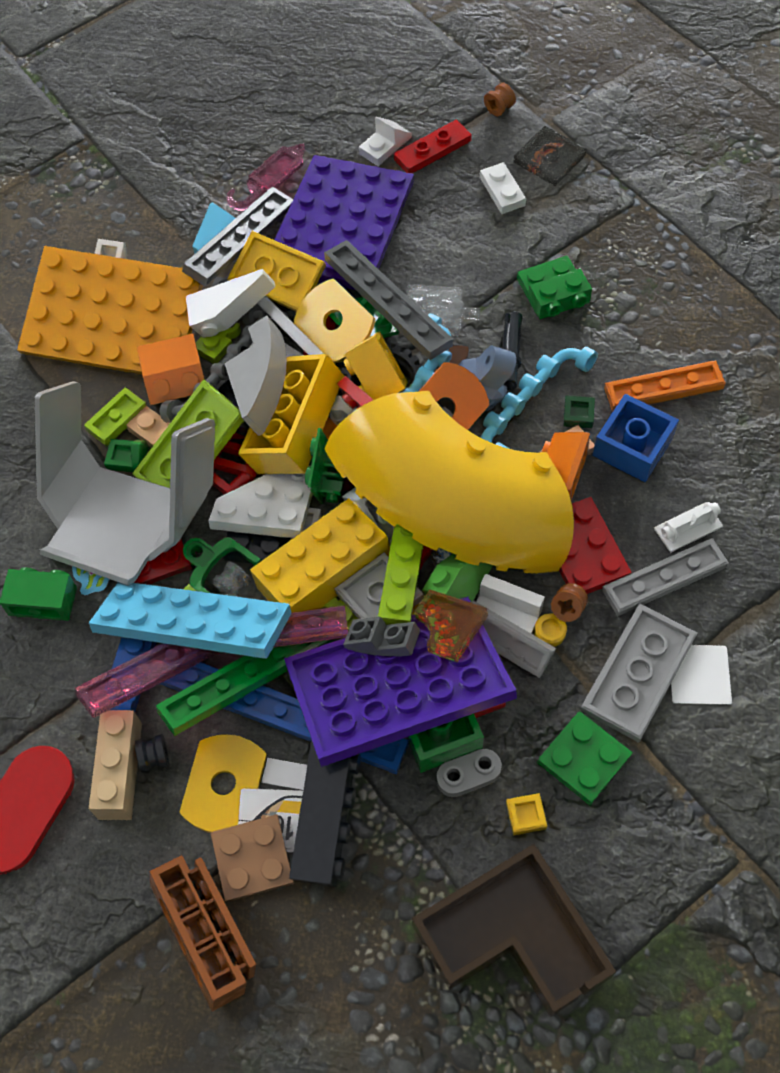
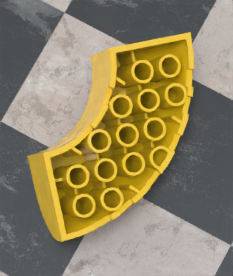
M429 391L397 393L375 399L349 414L334 429L325 446L327 455L342 478L347 477L356 487L355 493L360 499L366 498L377 507L376 513L394 527L399 524L404 529L413 533L412 539L435 551L438 548H442L456 554L455 559L479 566L480 562L496 566V570L507 571L508 568L523 569L524 573L559 571L569 554L574 531L572 504L567 487L547 452L534 453L512 450L478 437L453 420L439 406Z

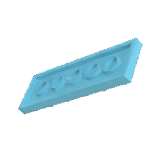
M118 582L93 616L89 625L93 633L267 659L292 612L290 604L139 583L125 585Z

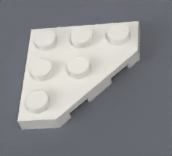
M266 474L217 498L209 518L210 529L286 538L296 537L303 531L313 495L308 485L305 484V474Z

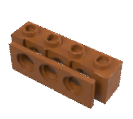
M181 855L149 871L150 886L211 1011L213 1012L244 995L247 982L243 974L246 975L247 979L254 977L256 963L202 858L200 857L195 860V866L192 870H189ZM192 882H194V884H195L197 890H200V889H201V891H202V893H203V895H204V898H205V899H203L202 902H201V900H200V898H199V896H198V894H197V892H196V890H195V888H194ZM208 912L210 913L213 921L217 920L218 925L220 927L219 933H217L208 915ZM224 943H225V945H226L228 951H229V952L232 951L233 954H234V956H235V958H236V962H234V963H235V966L233 965V963H232V961H231V959H230V957H229V955H228V953H227V951H226V949H225V947H224V945H223Z

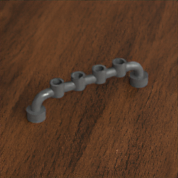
M259 305L253 306L242 316V321L245 324L243 337L237 344H230L228 346L227 356L221 363H214L211 366L210 376L205 381L209 382L217 390V385L221 380H230L224 363L248 349L253 343L248 327L266 315L268 316ZM197 383L194 386L193 392L196 390L200 383ZM179 400L164 401L160 407L162 420L166 423H171L184 404Z

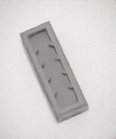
M473 600L471 603L497 653L540 678L544 674L556 648Z

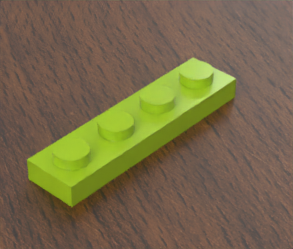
M399 524L393 530L378 617H381L386 625L411 622L423 551V544L412 539L413 533L404 529Z

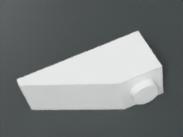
M263 269L186 296L189 326L203 338L215 336L218 332L229 329L276 287L275 281Z

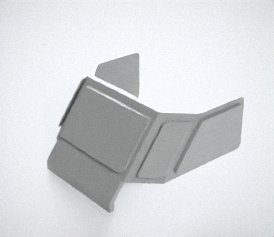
M72 381L36 394L37 499L58 529L49 544L40 549V555L125 585L134 583L148 561H152L162 552H167L178 543L213 485L214 420L205 418L172 434L170 488L108 470L98 465L81 439L80 383Z

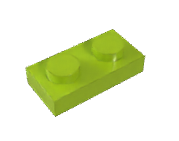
M125 387L86 422L84 427L88 433L107 447L110 439H116L127 428L126 425L147 406L146 402Z

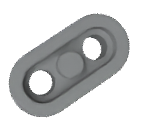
M479 749L445 762L438 769L437 786L444 795L458 797L490 785L500 776L501 760L494 751ZM485 760L491 764V767L485 770L481 769L478 764ZM455 772L460 776L459 780L453 782L450 781L447 778L448 774Z

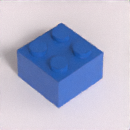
M624 394L597 435L592 456L646 483L673 440L679 419Z

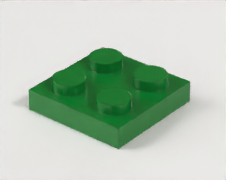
M579 711L539 757L537 763L591 806L629 760L633 752Z

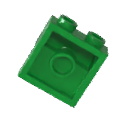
M568 255L517 272V280L539 320L549 316L554 317L563 311L580 308L590 303L592 287L581 268L575 269Z

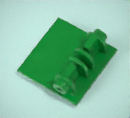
M318 428L317 436L312 438L310 444V454L313 458L311 467L306 469L305 484L308 485V488L320 504H323L324 497H326L327 502L338 503V498L342 497L343 481L345 478H342L339 473H333L338 471L325 451L328 439L322 429Z

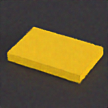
M252 231L227 280L230 281L263 269L275 281L276 286L266 296L271 301L297 312L305 296L316 287L326 267V263Z

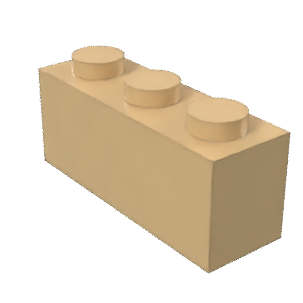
M101 710L89 802V810L98 820H132L138 766L135 741L141 738L142 723L134 710Z

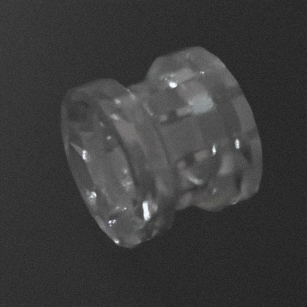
M227 562L223 567V573L216 575L211 582L222 595L238 597L240 589L247 587L251 582V578L239 566L232 562Z

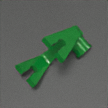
M230 537L221 539L213 547L200 538H192L183 547L185 558L196 567L190 577V585L198 592L210 593L204 588L205 580L215 564L226 554L234 551L238 552L254 566L262 560ZM195 551L197 553L203 552L200 557L196 558Z

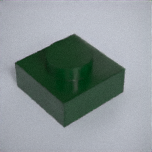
M566 395L563 426L575 427L579 425L580 428L593 429L595 398Z

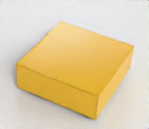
M540 793L506 799L513 836L547 829Z

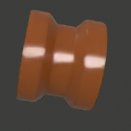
M500 83L495 87L494 91H489L485 94L484 103L487 110L492 115L498 117L505 112L506 108H511L515 105L516 96L509 85Z
M573 583L565 584L553 597L551 610L559 620L564 622L574 621L580 617L585 609L588 596L581 586Z

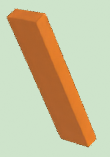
M714 360L605 383L604 390L613 412L624 394L649 405L722 390L726 383L717 361Z

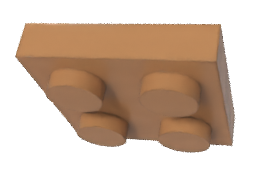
M278 814L210 832L226 902L294 884V881L289 879L291 867Z

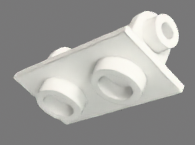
M705 502L654 527V530L671 553L722 528L723 525L717 518V515L721 513V509L715 502L712 504Z

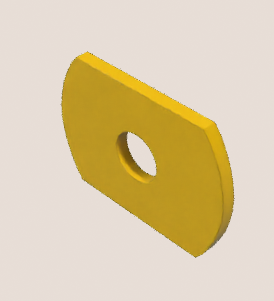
M330 279L316 286L305 296L296 312L294 324L324 354H327L334 363H339L347 359L344 355L346 351L370 337L375 324V318L335 279ZM333 312H340L343 316L341 325L335 330H328L326 328L327 317Z
M217 735L200 740L180 808V814L194 827L208 833L239 825L241 789H259L267 754L254 742L236 735ZM220 773L232 774L236 779L234 789L226 795L215 793L212 789L213 779Z

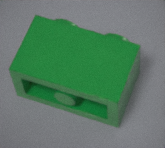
M28 567L20 568V570L8 569L0 598V605L8 616L69 621L77 586L70 574L61 570L39 572Z

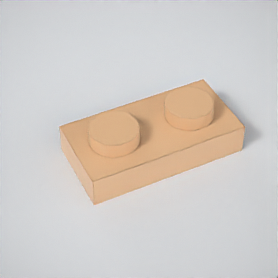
M145 406L126 426L130 433L140 440H145L148 446L152 448L170 423L164 422L159 414Z

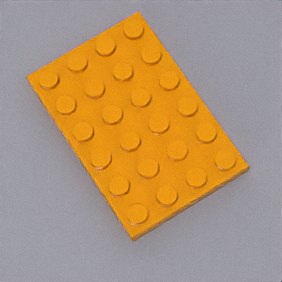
M44 246L17 351L25 355L142 375L137 347L192 334L193 329L189 326L186 296L202 291L203 285L183 273V268Z

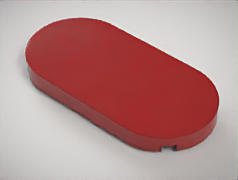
M35 746L23 751L13 760L0 780V875L7 874V872L13 870L16 871L24 867L31 860L73 790L75 780L71 762L57 748Z

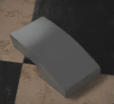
M381 617L356 619L352 621L343 645L348 650L371 655L411 656L420 629L415 622L386 625Z

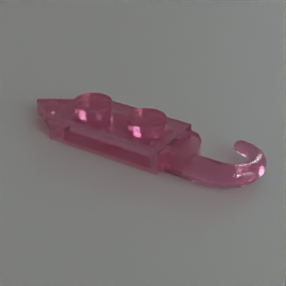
M305 143L288 148L283 145L248 176L247 187L251 195L245 200H234L235 189H230L226 196L229 206L236 210H246L272 186L277 189L304 165Z

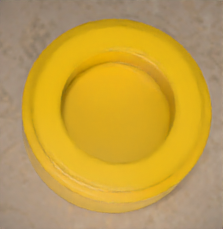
M552 613L544 614L538 618L534 629L536 637L553 647L560 645L564 641L567 633L566 622L559 620Z

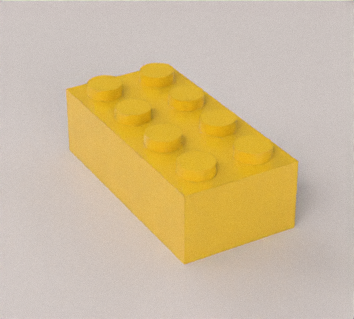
M327 354L287 357L283 390L269 425L260 436L249 427L238 453L257 474L306 473L312 458L310 454L311 440L313 437L316 438L318 428L323 430L340 388L337 383L344 378L343 373Z
M348 498L255 565L250 571L257 589L268 601L290 604L292 614L287 622L294 628L324 607L334 597L336 598L337 594L334 588L382 553L389 556L390 546L387 535Z

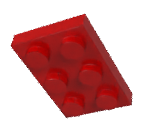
M592 497L572 503L574 519L573 539L569 554L559 569L565 584H577L585 590L586 594L602 589L603 586L632 574Z

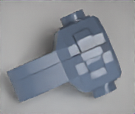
M492 345L479 357L462 360L459 363L460 366L472 372L483 385L489 399V406L485 411L491 410L498 402H502L507 394V387L504 383L511 377L516 366V354L514 352Z

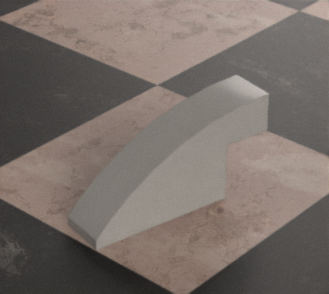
M267 315L248 327L254 345L224 363L242 419L258 436L265 432L276 410L283 390L287 364L283 335Z

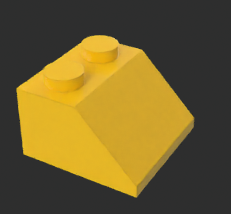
M380 331L344 353L347 359L343 362L351 376L357 375L362 384L358 387L373 400L396 394L406 388L408 381Z

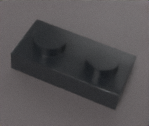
M232 531L227 533V537L235 540L261 560H264L290 541L286 537ZM235 551L223 557L225 561L250 563Z

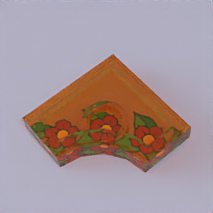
M431 589L414 611L415 619L425 624L431 635L427 642L428 652L454 662L459 661L488 617V611L485 607Z

